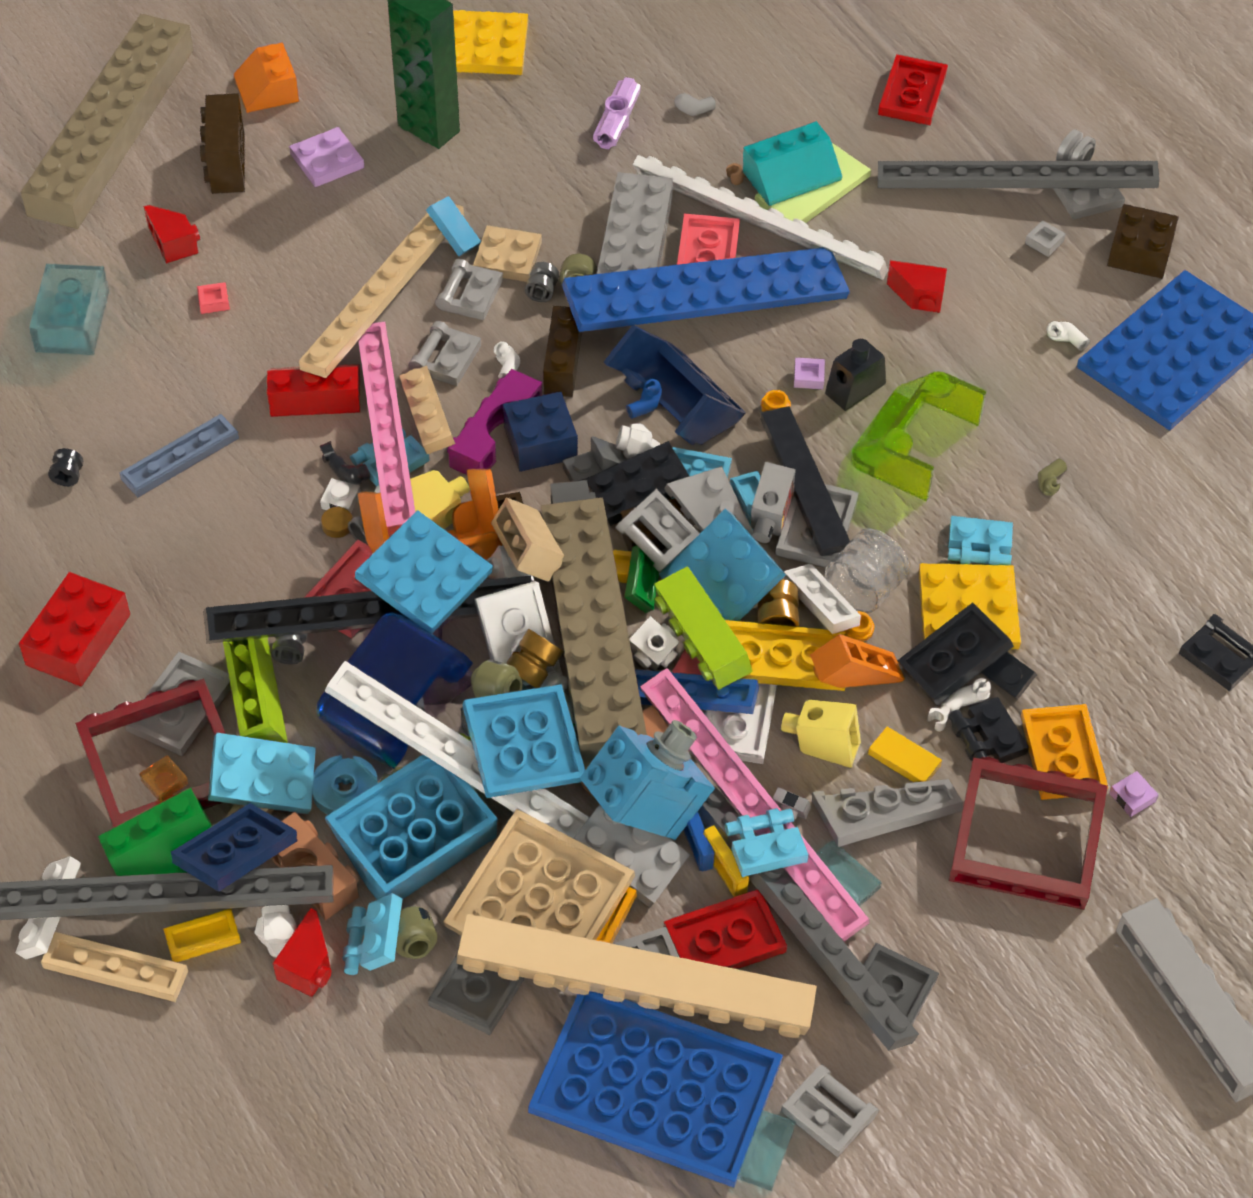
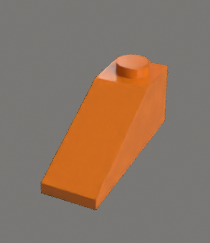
M841 634L810 654L814 664L813 671L818 680L838 688L900 683L905 680L894 652Z

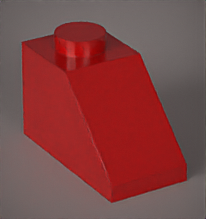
M151 205L143 206L147 227L166 264L199 253L197 241L201 240L199 231L195 224H190L185 214Z
M890 260L887 285L911 309L940 313L947 268Z
M310 908L273 962L276 980L310 997H313L319 987L323 988L327 984L332 973L318 913Z

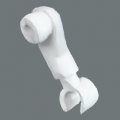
M979 678L974 681L973 685L958 689L941 704L940 709H930L927 721L939 720V722H936L934 729L939 732L943 731L946 727L947 717L952 711L988 699L991 689L989 681L986 682V679Z

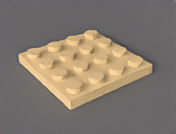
M516 809L443 922L445 927L461 936L466 914L596 940L633 881L635 871ZM554 984L555 988L563 992L567 988V986Z

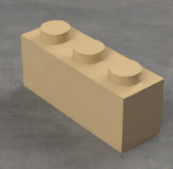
M506 497L491 522L516 570L549 582L554 572L558 571L561 567L564 554L537 509Z

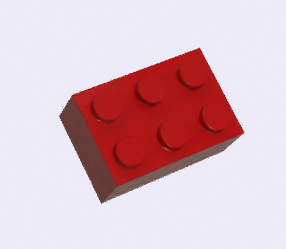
M68 572L19 642L25 665L82 687L131 615L125 592Z

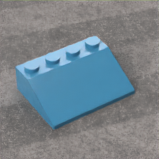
M421 755L325 817L327 824L361 879L377 900L391 893L403 900L497 837V817L469 783L425 755Z

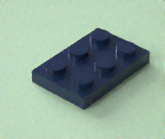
M249 803L171 851L172 863L219 892L297 842V831Z

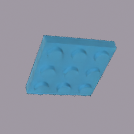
M726 508L659 574L664 579L688 566L724 620L740 621L786 576L782 569Z
M417 510L355 571L354 578L431 635L492 573L493 565Z
M562 684L464 700L462 706L486 798L582 782L580 777L584 773L585 767Z

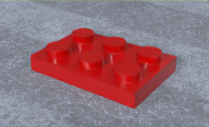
M896 54L879 105L878 115L931 126L947 75L948 65Z
M758 889L666 920L663 925L671 936L679 958L740 969L786 953L787 944L764 896Z

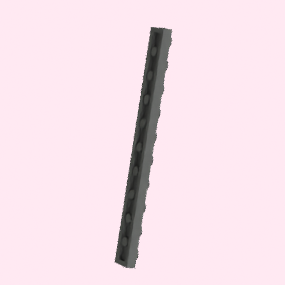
M878 161V188L1145 189L1159 188L1160 181L1158 161Z
M714 786L715 789L700 807L698 814L708 828L713 825L716 827L731 850L732 842L741 840L740 834L727 836L725 823L737 821V817H740V815L717 787ZM780 868L749 875L748 877L887 1050L890 1051L912 1044L919 1033L787 872Z
M333 865L253 869L219 892L189 873L0 882V920L334 902Z

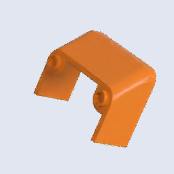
M469 469L466 471L472 500L462 502L454 508L452 513L454 530L447 532L487 561L498 546H503L491 524L498 512L491 469ZM360 492L357 495L366 542L372 553H374L392 535H388L381 493Z

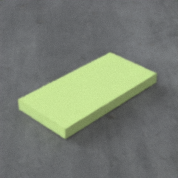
M832 143L842 173V180L768 206L759 193L755 195V201L763 209L773 208L784 215V218L791 221L799 219L807 223L868 179L871 175V169Z

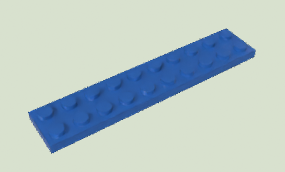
M825 248L564 278L562 283L579 332L847 299L850 292L833 252Z

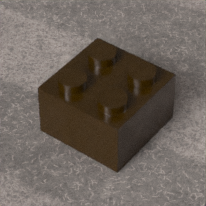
M1123 204L1107 266L1163 279L1179 216Z

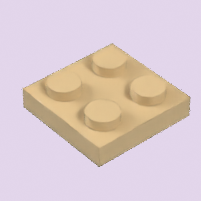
M487 225L473 266L503 272V278L527 282L542 243V234Z

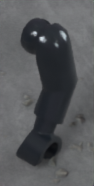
M331 441L320 445L323 453V462H329L330 467L341 481L358 485L362 484V481L370 479V472L365 464H360L357 467L347 465L343 458L336 454Z

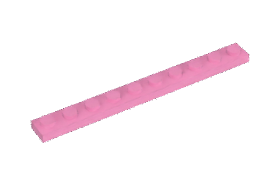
M385 322L372 323L358 342L380 493L388 535H393L415 513V506Z
M668 668L640 686L643 694L668 725L673 720H677L696 734L697 738L689 748V752L740 816L749 815L750 818L766 814L767 810L775 808L782 811ZM791 822L783 824L784 830L795 828ZM769 827L753 831L756 836L771 833ZM801 835L809 854L808 862L784 867L783 869L845 942L868 925L869 918Z

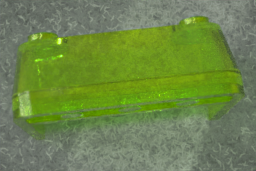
M940 371L929 373L899 385L853 447L851 455L852 465L865 474L927 501L930 495L934 466L909 455L912 451L913 440L904 431L924 403L978 426L981 422L987 391Z

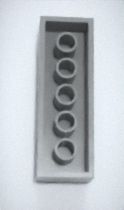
M617 172L597 274L660 267L672 206L673 178Z

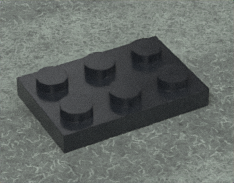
M667 441L590 476L586 480L591 492H595V497H603L607 521L612 526L620 522L621 511L636 508L656 489L667 500L673 498L674 496L670 497L665 491L666 485L690 476L670 442Z
M972 602L898 659L897 662L904 672L938 706L1014 646L1011 639Z

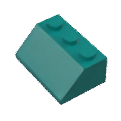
M817 121L743 147V173L768 206L842 180V173L831 139Z

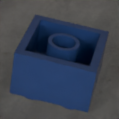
M562 392L503 404L504 429L519 472L563 463V460L578 455V435Z

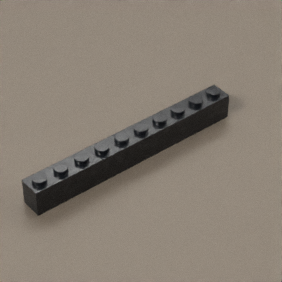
M531 576L484 580L446 620L479 616L474 599L532 582ZM373 591L206 607L203 611L206 644L414 623Z

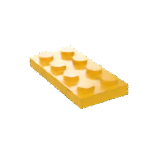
M725 620L747 652L753 672L742 677V679L758 680V683L845 691V688H838L819 681L814 674V664L810 657L811 653L837 635L845 636V631L832 634L826 629Z

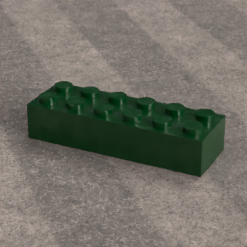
M387 0L398 126L419 137L425 143L440 149L460 132L453 3L447 0Z

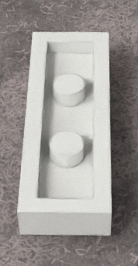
M811 563L784 571L786 576L783 579L791 581L797 586L798 598L832 634L860 626L861 615Z
M71 856L52 862L44 870L42 879H73L76 877L81 863ZM60 917L28 919L19 933L20 941L15 953L24 959L47 953Z

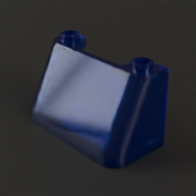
M389 612L380 618L347 661L415 706L437 676L446 682L455 683L473 665V662L464 653L395 612ZM325 691L319 698L316 712L319 719L349 747L395 769L404 757L408 744Z

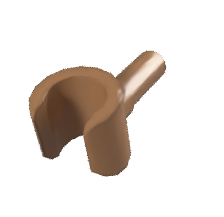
M732 163L727 166L726 172L727 176L731 179V183L740 185L746 177L741 165Z

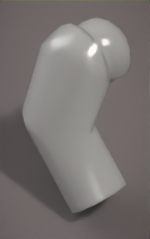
M683 93L677 95L674 100L675 106L690 116H696L716 108V103L712 96L698 100L689 94Z

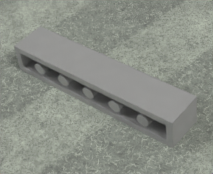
M1157 898L1123 913L1116 932L1235 1103L1252 1095L1253 1026L1250 1022L1244 1021L1237 1011L1231 995L1222 990L1215 980L1211 967L1202 962L1195 952L1191 939L1182 934L1175 924L1171 911L1168 908H1164Z

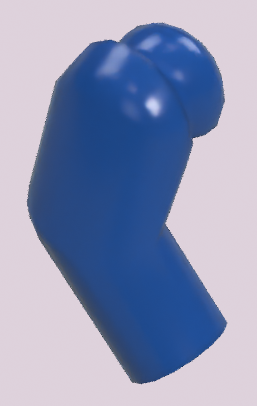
M647 380L640 400L626 405L627 413L631 419L657 409L662 395V388L658 380Z

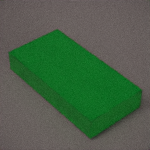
M638 546L632 547L624 598L646 614L654 610V598H656L654 583L658 582L659 572L653 567L655 563Z

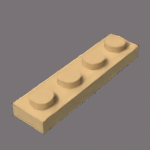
M428 367L412 369L408 373L400 375L399 377L426 454L454 445L455 442Z
M54 932L48 951L41 960L43 968L173 1002H176L188 973L187 965L58 932Z

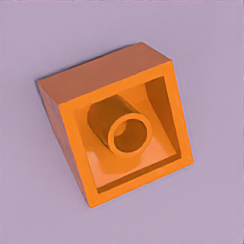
M283 42L256 48L233 74L247 113L299 102L296 75Z

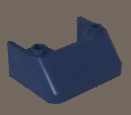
M635 325L630 327L604 360L607 366L622 372L626 376L624 381L636 391L640 388L643 389L647 380H658L662 388L659 403L680 422L674 432L691 445L695 443L704 444L737 424L746 414L724 390L679 348Z

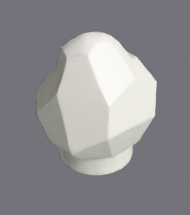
M631 424L630 427L622 425L616 440V449L623 450V454L627 459L660 445L659 442L652 438V432L643 424Z
M288 905L265 906L261 909L262 917L257 920L255 934L267 946L270 955L274 957L279 955L297 929V924L292 914H290Z

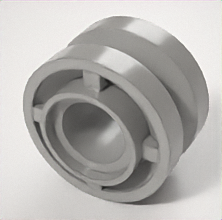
M1077 129L1072 130L1062 141L1056 155V161H1090L1094 154L1096 140L1090 136L1083 138L1082 132Z

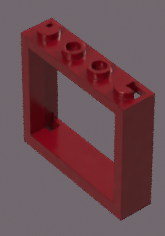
M204 678L197 681L193 679L184 681L177 688L166 692L161 690L152 692L145 699L134 703L123 702L111 711L102 714L92 713L75 723L113 828L179 793L120 814L92 737L197 700L201 701L214 736L216 733L226 734ZM210 782L191 788L204 809L224 803L208 800Z
M973 757L949 881L1085 910L1090 896L1108 785L1100 784L1099 781L1092 778L1075 779L1066 777L1064 773L1059 771L1041 772L1033 770L1032 767L1025 764L1008 765L999 763L997 759L991 757H981L980 759ZM980 779L1093 802L1080 883L964 859Z

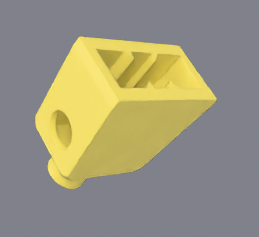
M435 470L410 479L415 512L417 510L443 529L452 524V513L454 508L461 503L460 497L470 492L466 480L459 476L447 482L440 472Z
M808 700L804 703L800 715L786 712L782 719V732L798 735L799 747L802 753L845 767H852L861 743L857 707L855 704Z

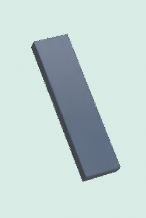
M219 414L119 473L120 478L138 498L239 439L238 431L222 414Z

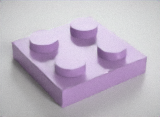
M339 127L289 146L291 156L314 187L364 168L363 158Z

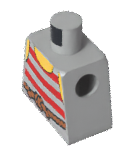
M765 462L751 510V528L754 530L752 537L756 541L768 543L771 540L772 534L781 535L794 496L795 469Z

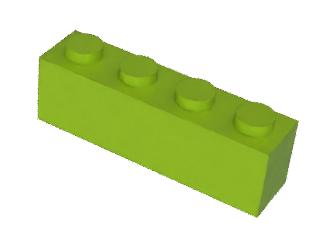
M688 566L654 583L658 594L654 601L662 615L668 613L671 618L668 620L671 628L677 637L682 635L685 639L683 645L690 658L697 657L700 663L697 665L706 681L712 680L717 689L720 690L753 672L747 652Z
M268 638L223 642L240 736L288 743Z

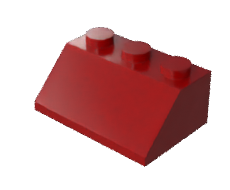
M360 364L337 365L327 378L301 371L300 367L270 368L267 370V397L270 416L360 413Z

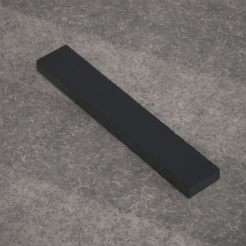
M790 406L761 412L760 420L780 465L795 469L794 497L820 556L850 550L851 541Z

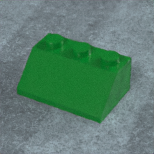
M190 787L101 834L98 838L117 876L188 873L172 863L171 851L209 829L212 825L204 808Z

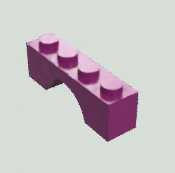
M511 369L504 378H500L492 394L482 400L476 414L467 419L461 433L457 437H453L455 444L447 447L450 468L467 475L466 470L491 469L496 462V442L491 438L490 433L497 426L504 423L503 404L542 396V382L514 369Z

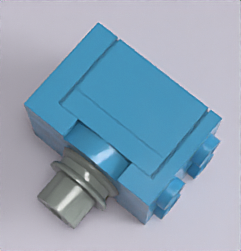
M673 720L664 733L655 732L654 738L643 734L638 735L634 730L618 726L580 777L581 781L612 821L674 840L677 839L687 826V822L693 818L715 789L691 760L688 752L697 738L696 734L677 720Z

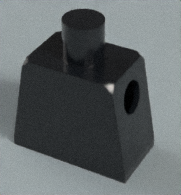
M861 338L854 340L852 347L837 356L833 361L825 394L844 411L848 410L886 384L884 355L867 340Z

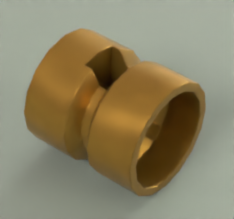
M782 579L757 603L759 609L757 621L762 624L799 627L798 588L793 582Z
M528 629L519 642L521 651L513 652L506 664L514 666L519 672L521 679L535 688H540L548 676L546 668L555 666L564 651Z

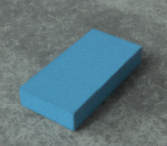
M449 196L430 205L426 209L458 256L476 248L481 243L479 237Z

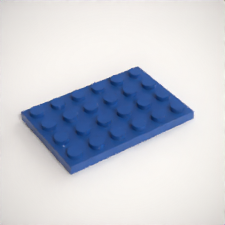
M1184 270L1079 358L1077 368L1171 431L1253 358V313Z
M589 991L588 995L577 994L529 1103L528 1113L734 1188L782 1063L783 1055L669 1014L641 1007L637 1003L626 999L623 1002H614L603 998L601 993Z

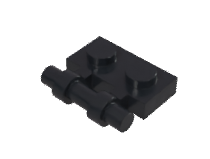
M999 697L970 706L968 709L970 719L964 718L960 710H954L948 716L953 724V732L956 737L961 738L966 746L965 752L971 761H973V757L980 759L981 757L992 755L999 763H1004L1028 753L1029 746ZM979 732L984 742L978 741L974 733Z

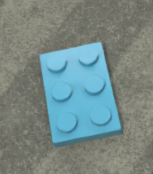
M216 733L213 741L208 800L239 805L251 803L260 808L309 814L312 806L316 747Z

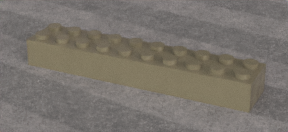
M145 14L139 15L22 189L21 196L28 217L74 229L80 227L193 52L190 25Z
M603 497L541 505L542 518L564 554L561 567L558 571L554 572L551 582L562 650L564 651L563 657L576 738L585 770L618 726L634 730L638 735H647Z

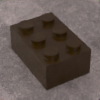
M239 93L205 95V107H200L202 124L205 123V126H200L201 142L205 143V145H200L201 162L207 164V166H203L205 183H210L212 194L245 192V131Z

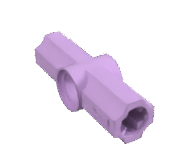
M625 77L623 80L618 81L612 95L605 101V111L593 135V140L600 148L609 150L610 147L616 146L622 131L629 126V116L641 90L640 85L632 78Z

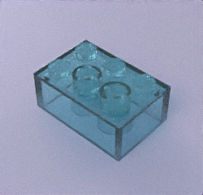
M46 264L29 327L35 352L94 355L109 294L104 266Z

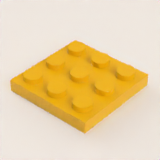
M453 10L457 72L523 74L528 14Z
M920 563L919 585L923 640L973 602L1011 639L1014 646L1011 649L1020 648L1021 637L1014 565Z

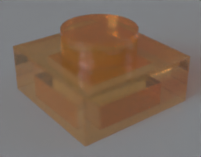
M168 755L139 773L143 784L160 803L188 785L187 776Z

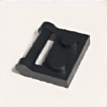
M1215 613L1200 630L1181 646L1179 654L1225 689L1231 691L1253 670V644L1223 623L1224 619ZM1214 633L1218 634L1232 646H1234L1243 654H1245L1247 658L1243 660L1241 657L1232 652L1218 640L1213 638L1212 635Z

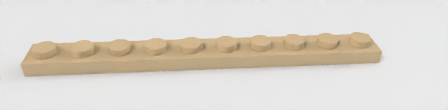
M456 205L461 214L464 216L463 206ZM428 213L299 360L301 371L327 378L445 239Z

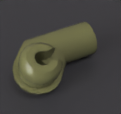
M1056 459L1038 472L1039 490L1044 495L1052 496L1059 491L1060 483L1057 484V477L1067 471V465L1062 459Z

